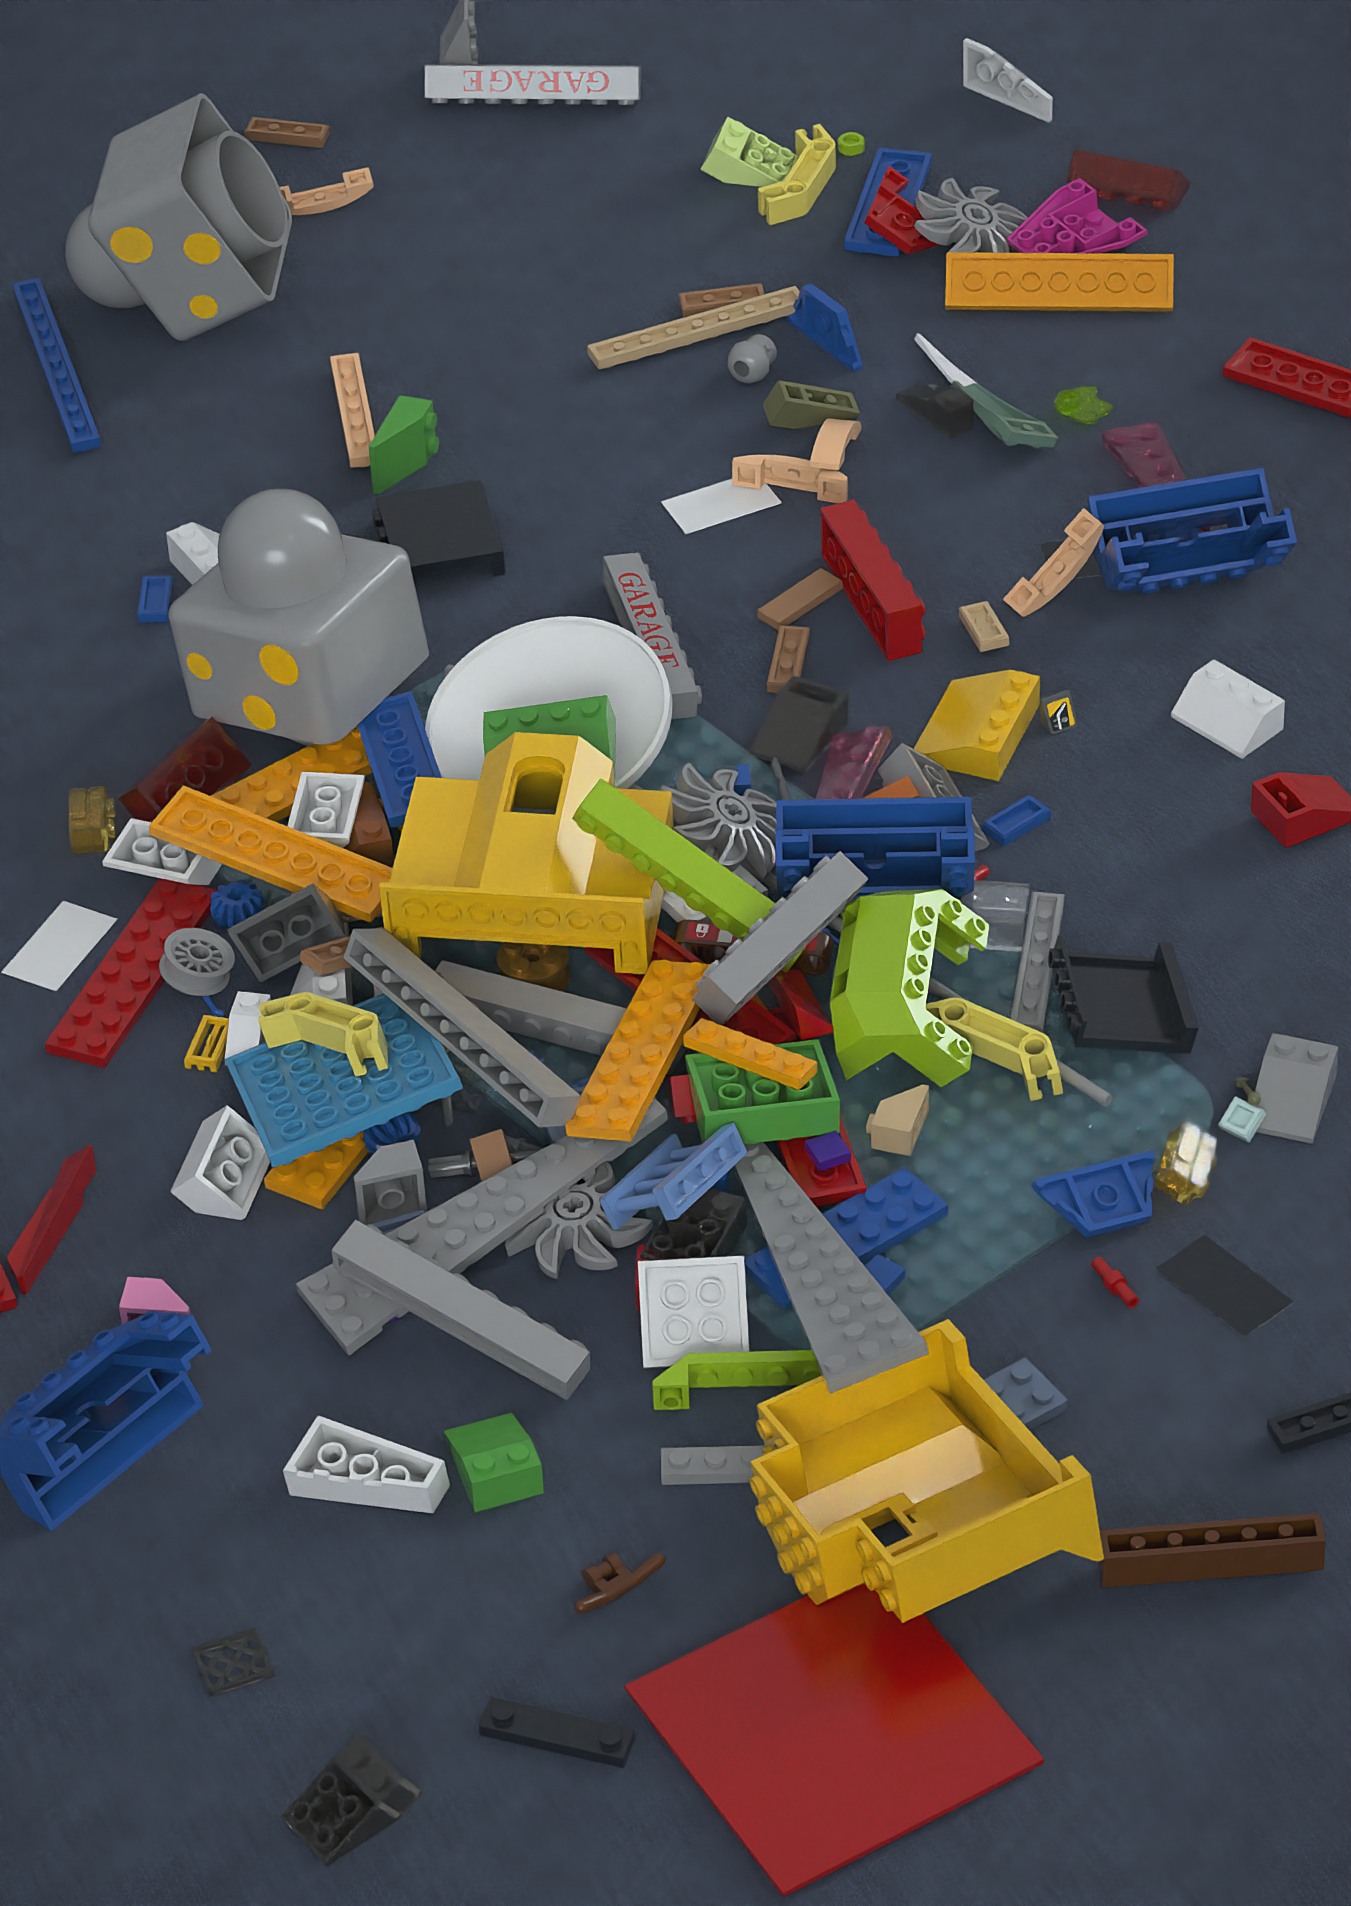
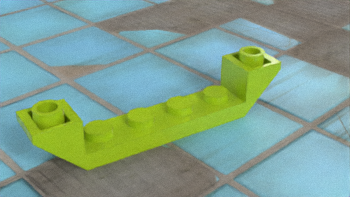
M811 1350L688 1353L653 1380L654 1410L690 1409V1388L802 1385L822 1376L816 1357L813 1356Z

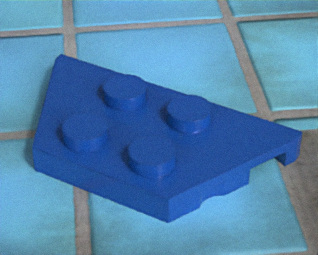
M812 283L803 286L798 294L799 298L793 305L795 312L788 315L787 322L852 372L862 369L863 364L846 309Z
M1149 1150L1034 1179L1031 1187L1035 1193L1086 1238L1148 1222L1152 1216L1151 1192L1153 1191L1154 1183L1152 1165L1155 1160L1154 1150Z

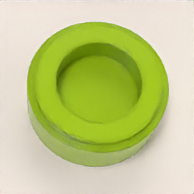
M848 132L838 138V151L843 155L855 156L865 150V138L859 133Z

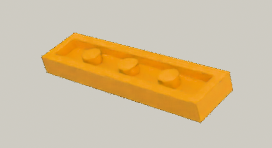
M703 1018L683 1035V1046L797 1090H800L817 1073V1061Z

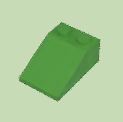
M399 395L369 445L374 494L382 493L424 467L431 456L437 453L439 447V438L435 434L437 414L433 411L432 400Z
M512 1412L443 1431L444 1438L474 1512L544 1493L542 1464L531 1438Z

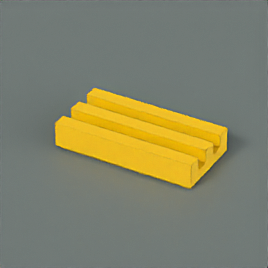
M203 1015L184 1058L185 1068L192 1069L193 1065H197L198 1070L204 1071L205 1067H210V1072L217 1073L226 1052L229 1018ZM214 1024V1028L211 1034H209L202 1055L197 1056L203 1044V1041L207 1035V1032L210 1028V1025Z

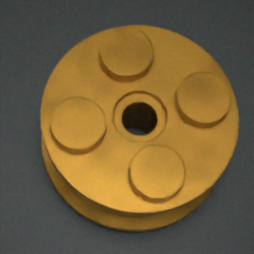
M503 942L498 949L497 964L500 968L499 975L562 992L567 989L570 983V970L567 966L569 950L567 946Z

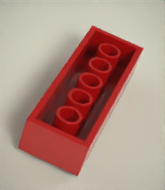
M854 500L820 508L821 556L832 574L842 580L844 593L887 661L922 653V639H925V630L922 624V616L925 615L923 600L920 597L917 598L914 594L910 580H905L899 563L893 561L888 546L886 544L883 545L880 541L877 529L869 524L866 512L860 510Z

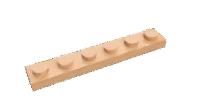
M359 354L330 356L350 468L370 466L369 445L375 434Z

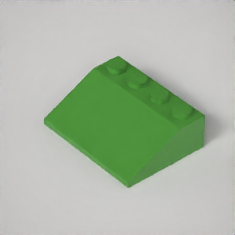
M607 695L484 712L483 744L485 755L515 732L580 736L613 761L615 783L616 717Z
M819 1039L774 1044V1046L817 1061V1073L800 1090L703 1053L685 1055L695 1114L702 1142L704 1143L721 1126L730 1123L735 1124L743 1144L821 1136L833 1131L839 1133L840 1098Z

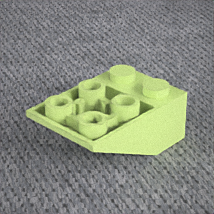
M727 116L713 139L701 170L724 183L764 187L784 181L799 156L792 153L789 149L772 142L766 136L747 128L741 122Z

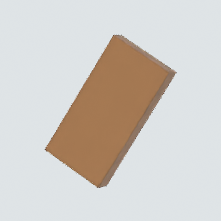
M502 1129L469 1139L481 1182L513 1165Z

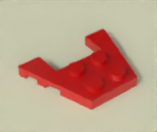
M889 166L864 224L908 255L939 246L940 244L930 241L914 227L916 221L925 219L919 213L917 207L898 195L906 189L909 179Z

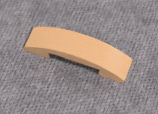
M369 167L342 173L344 182L294 194H291L289 185L279 188L290 208L291 215L322 213L349 204L370 191L374 185Z
M826 419L817 435L810 459V467L839 470L845 460V448L850 439H857L862 424L859 421Z
M748 455L734 457L732 461V485L761 490L765 483L817 492V500L833 503L847 501L848 477L837 470L810 467L809 460L780 455Z
M1083 508L1064 530L1069 537L1030 581L1022 577L1003 600L1022 617L1044 606L1068 585L1086 563L1099 541L1104 525Z

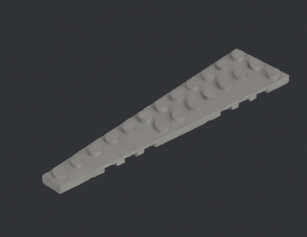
M764 1142L744 1144L748 1153L733 1166L740 1184L743 1186L745 1196L750 1202L754 1217L759 1223L762 1236L767 1242L768 1250L787 1295L792 1301L793 1309L801 1322L804 1335L807 1336L813 1356L816 1357L819 1370L829 1393L831 1394L929 1354L927 1343Z

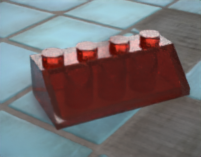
M1076 149L1073 151L1066 182L1069 184L1081 178L1094 188L1096 192H1099L1100 197L1115 200L1116 196L1126 198L1125 202L1134 205H1141L1142 201L1152 203L1151 207L1167 211L1168 207H1178L1191 183L1179 170Z
M211 717L193 728L118 799L135 819L153 822L183 785L211 796L229 787L252 764L216 720Z

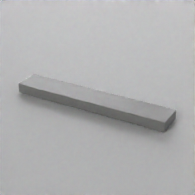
M1032 892L1011 1020L1043 1033L1053 976V969L1048 966V953L1051 948H1054L1057 936L1060 933L1065 894Z

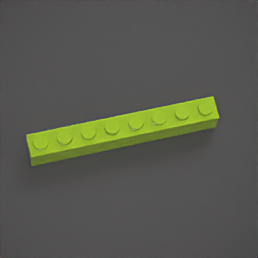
M602 778L594 785L572 817V820L577 823L582 831L599 838L610 851L620 853L631 861L635 869L652 876L663 889L674 892L685 901L688 907L702 912L712 920V923L717 928L728 931L740 940L748 934L747 931L758 919H765L770 913L769 910L775 904ZM805 947L781 970L787 973Z

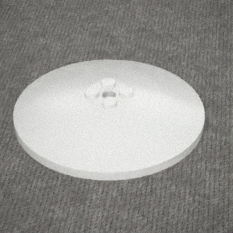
M576 616L545 618L505 630L484 641L462 658L448 673L435 693L428 710L425 731L442 778L480 780L485 759L483 744L484 712L607 695L616 717L615 788L628 789L650 767L665 742L672 717L671 688L659 658L642 639L632 632L613 623L594 618ZM512 807L511 812L555 815L556 810Z

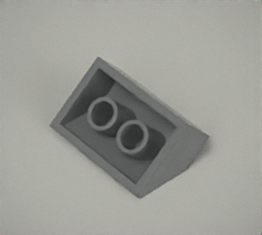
M314 883L227 929L230 937L260 983L300 962L301 950L346 937L343 919L328 895Z

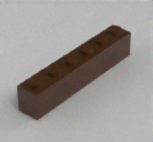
M1320 1513L1100 1530L1104 1559L1099 1561L1098 1565L1102 1588L1324 1570L1326 1538Z

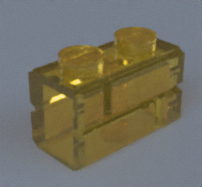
M104 786L89 787V790H86V788H74L69 791V837L71 850L74 854L89 853L90 850L93 852L108 851L110 849V838H116L114 819H109V817H115L114 798H108L107 788Z
M1189 1121L1181 1123L1168 1135L1154 1180V1186L1166 1194L1171 1193V1197L1183 1205L1188 1204L1195 1197L1201 1198L1210 1186V1180L1207 1179V1175L1217 1162V1157L1214 1155L1217 1140L1205 1132L1201 1133L1200 1129Z

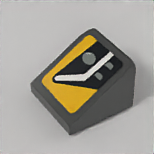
M1069 690L1040 699V724L1050 735L1077 727V718Z

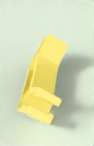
M820 124L813 125V140L805 136L807 132L804 129L795 131L796 155L799 158L785 180L758 188V211L762 216L766 215L769 225L806 215L835 171L836 145Z
M307 992L259 1004L262 1016H259L258 1022L268 1048L299 1040L314 1043L347 1054L355 1077L367 1073L366 1065L362 1066L363 1060L366 1058L374 1057L379 1071L388 1068V1043L378 1017L373 1012Z
M948 998L926 1004L925 1010L937 1019H940L945 1025L973 1045V1054L1023 1075L1030 1101L1043 1097L1041 1090H1038L1036 1078L1047 1075L1048 1080L1051 1079L1054 1096L1063 1094L1060 1071L1049 1037L1044 1033L961 998Z

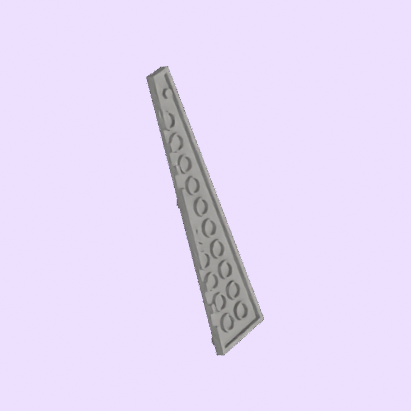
M654 1097L632 1142L565 1136L384 1236L393 1241L404 1242L411 1248L412 1252L423 1258L430 1257L434 1259L442 1269L451 1274H460L467 1266L478 1261L543 1213V1206L556 1197L559 1200L570 1193L569 1187L581 1178L586 1181L596 1173L595 1168L604 1161H613L624 1153L628 1147L635 1145L668 1120L667 1110ZM333 1263L296 1283L299 1295L348 1356L382 1332V1325L395 1316L401 1318L409 1312V1310L334 1268Z

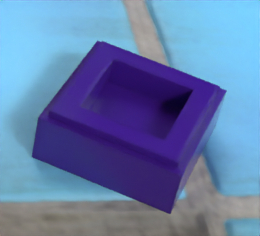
M837 1131L805 1141V1150L819 1171L851 1161V1152Z

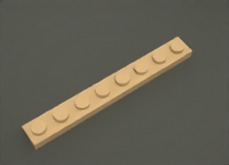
M796 286L590 344L587 345L588 356L599 370L611 368L614 365L635 361L645 356L663 353L666 350L690 345L708 338H715L718 335L739 331L760 323H767L771 320L793 314L795 312L793 305L799 298L798 294L800 291Z

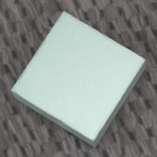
M1235 1096L1218 1126L1220 1129L1250 1143L1266 1113L1263 1109Z

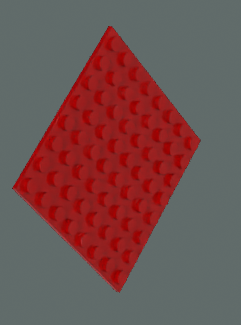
M865 1583L819 1605H816L807 1595L624 1685L627 1694L782 1897L815 1882L1044 1764V1758L928 1618L922 1613L902 1623L893 1611L888 1612L884 1608L875 1589L869 1590Z

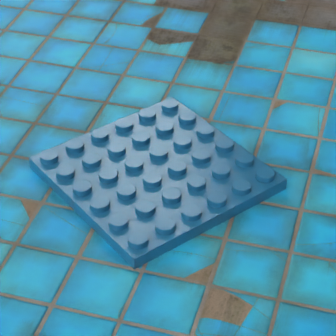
M383 993L353 1007L373 1012L377 1015L388 1043L387 1069L379 1071L374 1057L366 1058L363 1060L362 1066L366 1065L367 1073L355 1077L347 1054L304 1040L273 1048H268L265 1042L226 1058L225 1062L274 1168L279 1165L289 1164L296 1158L310 1152L323 1150L329 1144L344 1138L354 1137L360 1131L375 1125L385 1124L391 1118L406 1112L416 1111L427 1103L439 1098H447L454 1092L463 1089L460 1078L441 1042Z

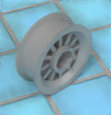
M200 928L180 929L167 937L164 944L165 953L159 962V970L163 979L170 986L180 992L194 996H210L225 989L229 983V971L234 965L235 954L231 945L224 938L214 932Z

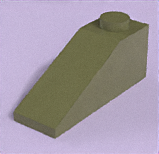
M781 380L777 381L762 404L770 425L790 429L820 425L828 418L841 420L856 418L860 414L853 394L850 392Z

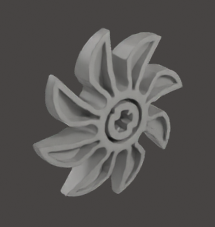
M950 178L942 183L937 198L918 190L915 202L919 213L925 220L916 221L914 227L924 237L937 244L947 246L952 242L957 243L948 252L978 253L981 251L982 253H1009V251L1019 253L1007 243V238L1028 217L1018 209L1005 203H997L994 206L989 205L998 197L1000 191L979 186L972 188L968 197H965L954 178Z
M687 763L677 777V790L664 785L659 789V791L672 792L673 819L681 824L672 829L703 852H706L710 844L719 849L717 862L730 871L736 870L743 859L746 858L763 878L768 876L776 862L777 828L776 819L771 816L776 814V802L765 794L752 789H746L742 796L736 794L733 789L739 772L728 769L718 770L707 783L690 763Z
M604 1161L595 1168L596 1173L587 1179L584 1184L578 1185L576 1182L569 1187L570 1193L559 1200L556 1197L543 1206L544 1212L507 1238L505 1246L508 1257L536 1244V1256L540 1269L546 1275L558 1279L561 1261L566 1250L573 1248L576 1263L583 1268L590 1270L611 1269L618 1266L617 1260L598 1241H602L612 1248L631 1245L649 1233L653 1227V1222L650 1219L634 1218L632 1216L619 1229L613 1230L600 1203V1199L615 1186L612 1167L607 1161Z

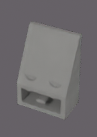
M459 0L440 36V64H478L474 1Z

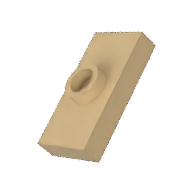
M988 601L959 608V617L980 652L1009 646V636Z

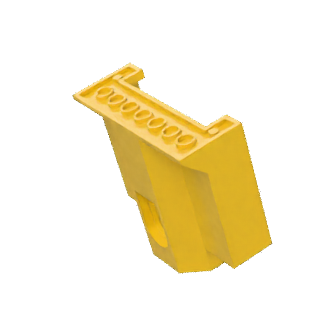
M515 732L485 755L480 780L416 777L389 883L380 882L379 885L384 929L419 959L422 954L421 937L608 948L614 950L616 973L646 974L651 962L665 889L652 876L635 869L631 861L620 853L610 851L599 838L582 831L577 823L572 820L577 808L600 778L615 788L613 761L580 736ZM616 788L671 829L674 827L671 791ZM512 807L552 809L556 810L553 815L511 812Z
M949 1319L918 1332L927 1343L929 1353L927 1355L831 1394L823 1377L819 1376L757 1404L759 1420L756 1421V1427L761 1438L764 1440L765 1447L761 1449V1457L750 1461L753 1477L749 1478V1482L759 1505L755 1506V1511L761 1524L766 1526L777 1549V1559L785 1574H792L800 1593L803 1595L807 1593L816 1605L865 1583L869 1590L875 1589L884 1608L888 1612L893 1611L903 1623L1060 1549L1096 1562L1104 1559L1091 1475L1073 1455L1060 1460V1464L970 1366L966 1338ZM896 1519L910 1536L884 1547L872 1533L871 1529Z

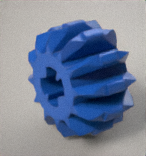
M241 880L239 883L230 881L227 886L218 885L217 892L211 893V916L214 922L219 924L220 929L231 928L264 910V896L262 891L256 888L255 883L246 885L244 880Z
M406 1112L391 1118L385 1124L365 1129L362 1140L365 1143L366 1149L372 1155L381 1146L414 1140V1142L419 1141L422 1129L415 1116L410 1114V1112Z

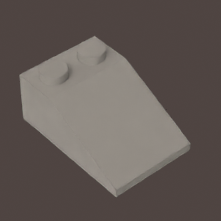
M1272 1033L1255 1092L1261 1096V1101L1258 1105L1254 1106L1263 1109L1266 1113L1256 1132L1313 1144L1337 1075L1339 1046Z

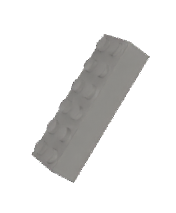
M841 851L832 859L825 856L814 867V872L808 878L804 876L792 888V893L786 899L782 897L774 904L764 920L762 918L758 919L747 931L748 934L742 940L737 939L727 949L726 955L720 961L716 959L704 971V976L695 984L698 991L692 998V1001L696 1002V1005L716 1024L723 1026L845 909L846 905L854 900L869 878Z

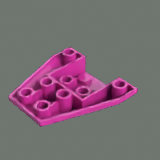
M1078 178L1057 189L1007 238V243L1019 253L1113 254L1148 234L1147 230L1131 217L1117 224L1099 210L1096 190L1081 178Z

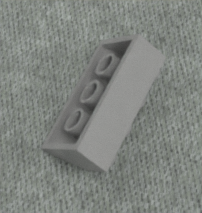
M903 743L877 769L883 779V787L909 776L920 798L962 797L943 765ZM972 814L975 851L986 849L990 843Z

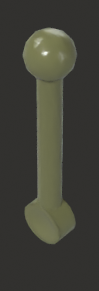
M1245 1077L1236 1078V1087L1243 1088L1248 1095L1249 1104L1258 1105L1261 1101V1096L1257 1092H1253L1249 1087V1079Z

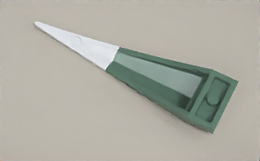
M917 333L914 340L986 426L1007 446L1019 443L1027 444L1034 448H1040L1041 446L1054 448L1058 437L1043 421L1011 406L977 384L947 360L921 334Z

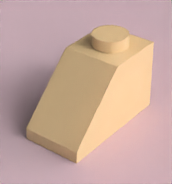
M922 1084L880 1101L876 1113L869 1115L866 1132L871 1134L872 1149L911 1156L929 1112L928 1085Z

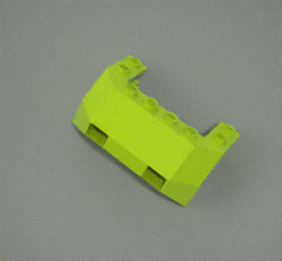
M945 890L885 891L860 896L845 906L830 998V1009L836 1055L846 1081L892 1052L896 1053L940 1087L970 1070L973 1045L945 1025L940 1019H937L925 1010L934 948L959 966L968 959L970 943L980 951L986 949L989 924Z

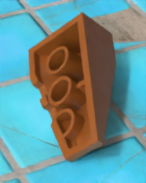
M371 781L365 782L350 841L343 849L393 868L392 841L386 818Z

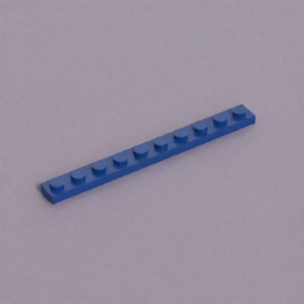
M40 278L12 283L16 301L72 452L88 451L101 447L100 436Z

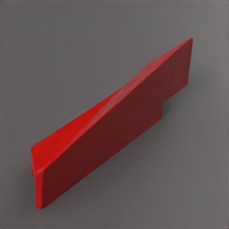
M789 969L785 973L780 970L768 982L791 1029L801 1040L834 1032L833 1025L826 1019L802 971Z
M92 1145L84 1147L63 1161L54 1186L49 1189L7 1255L8 1267L11 1273L15 1275L22 1294L27 1295L84 1204L82 1194L96 1173Z

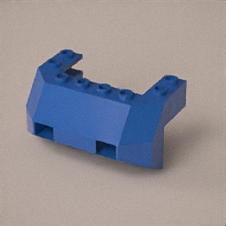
M1263 467L1088 496L1087 511L1104 525L1099 541L1093 550L1094 558L1108 589L1142 591V594H1151L1159 591L1160 587L1171 586V589L1184 588L1189 585V582L1200 581V584H1210L1218 581L1219 577L1229 576L1230 579H1239L1259 568L1281 564L1297 544L1290 509L1285 508L1278 516H1274ZM1227 524L1228 527L1227 529L1203 533L1201 531V528Z
M971 797L776 800L777 894L787 898L792 893V888L804 876L808 878L814 872V867L825 856L832 859L839 851L869 878L854 900L860 896L897 890L943 889L956 899L974 891L975 846Z
M149 1311L125 1324L110 1330H104L92 1338L93 1343L87 1348L70 1355L66 1359L67 1364L62 1368L45 1375L40 1380L41 1385L36 1389L19 1396L14 1401L15 1405L4 1413L0 1426V1472L23 1513L49 1531H53L204 1406L186 1371L191 1368L189 1363L191 1358L196 1354H208L212 1349L193 1315Z

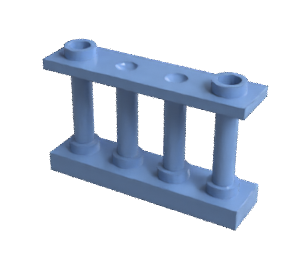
M734 1123L721 1126L702 1145L683 1148L677 1134H672L600 1199V1203L613 1230L623 1226L640 1209L660 1206L666 1221L677 1219L748 1152Z

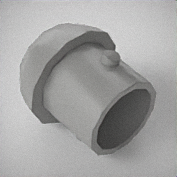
M757 334L751 336L747 341L736 343L728 355V368L732 376L738 381L748 384L764 379L769 372V366L777 356L774 342L767 336Z

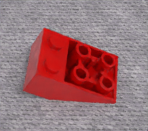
M1278 772L1252 783L1251 813L1284 848H1287L1350 823L1351 796L1331 776Z

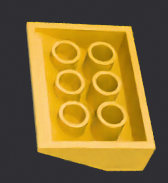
M1010 669L952 680L915 745L914 750L943 765L947 770L999 782L1040 705V676Z

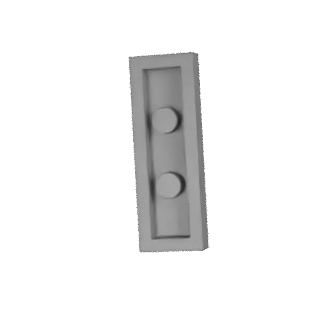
M765 1445L661 1448L662 1485L750 1483L749 1478L753 1477L750 1461L762 1456L761 1449Z

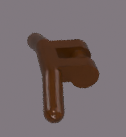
M615 1552L603 1557L601 1564L597 1566L590 1565L582 1570V1577L595 1593L576 1601L574 1604L575 1611L578 1614H585L607 1605L638 1586L665 1564L666 1558L664 1554L660 1552L654 1553L632 1572L624 1566L622 1560ZM611 1575L613 1579L607 1582L604 1578Z

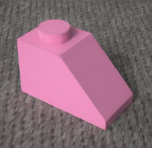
M127 1277L119 1305L121 1324L139 1318L149 1311L190 1314L189 1306L162 1279Z

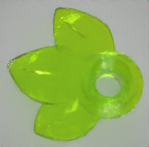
M1080 386L1074 390H1063L1058 393V397L1054 401V407L1058 412L1084 424L1096 423L1097 418L1107 415L1113 409V404L1095 397L1097 393L1096 386Z

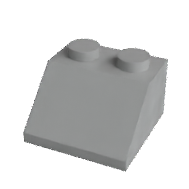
M414 1140L379 1147L354 1176L358 1221L365 1225L423 1209L425 1213L427 1212L423 1167Z

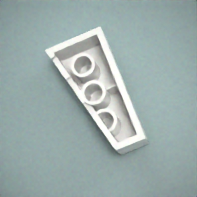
M317 1416L283 1469L291 1496L425 1513H434L450 1487L444 1460L321 1416Z

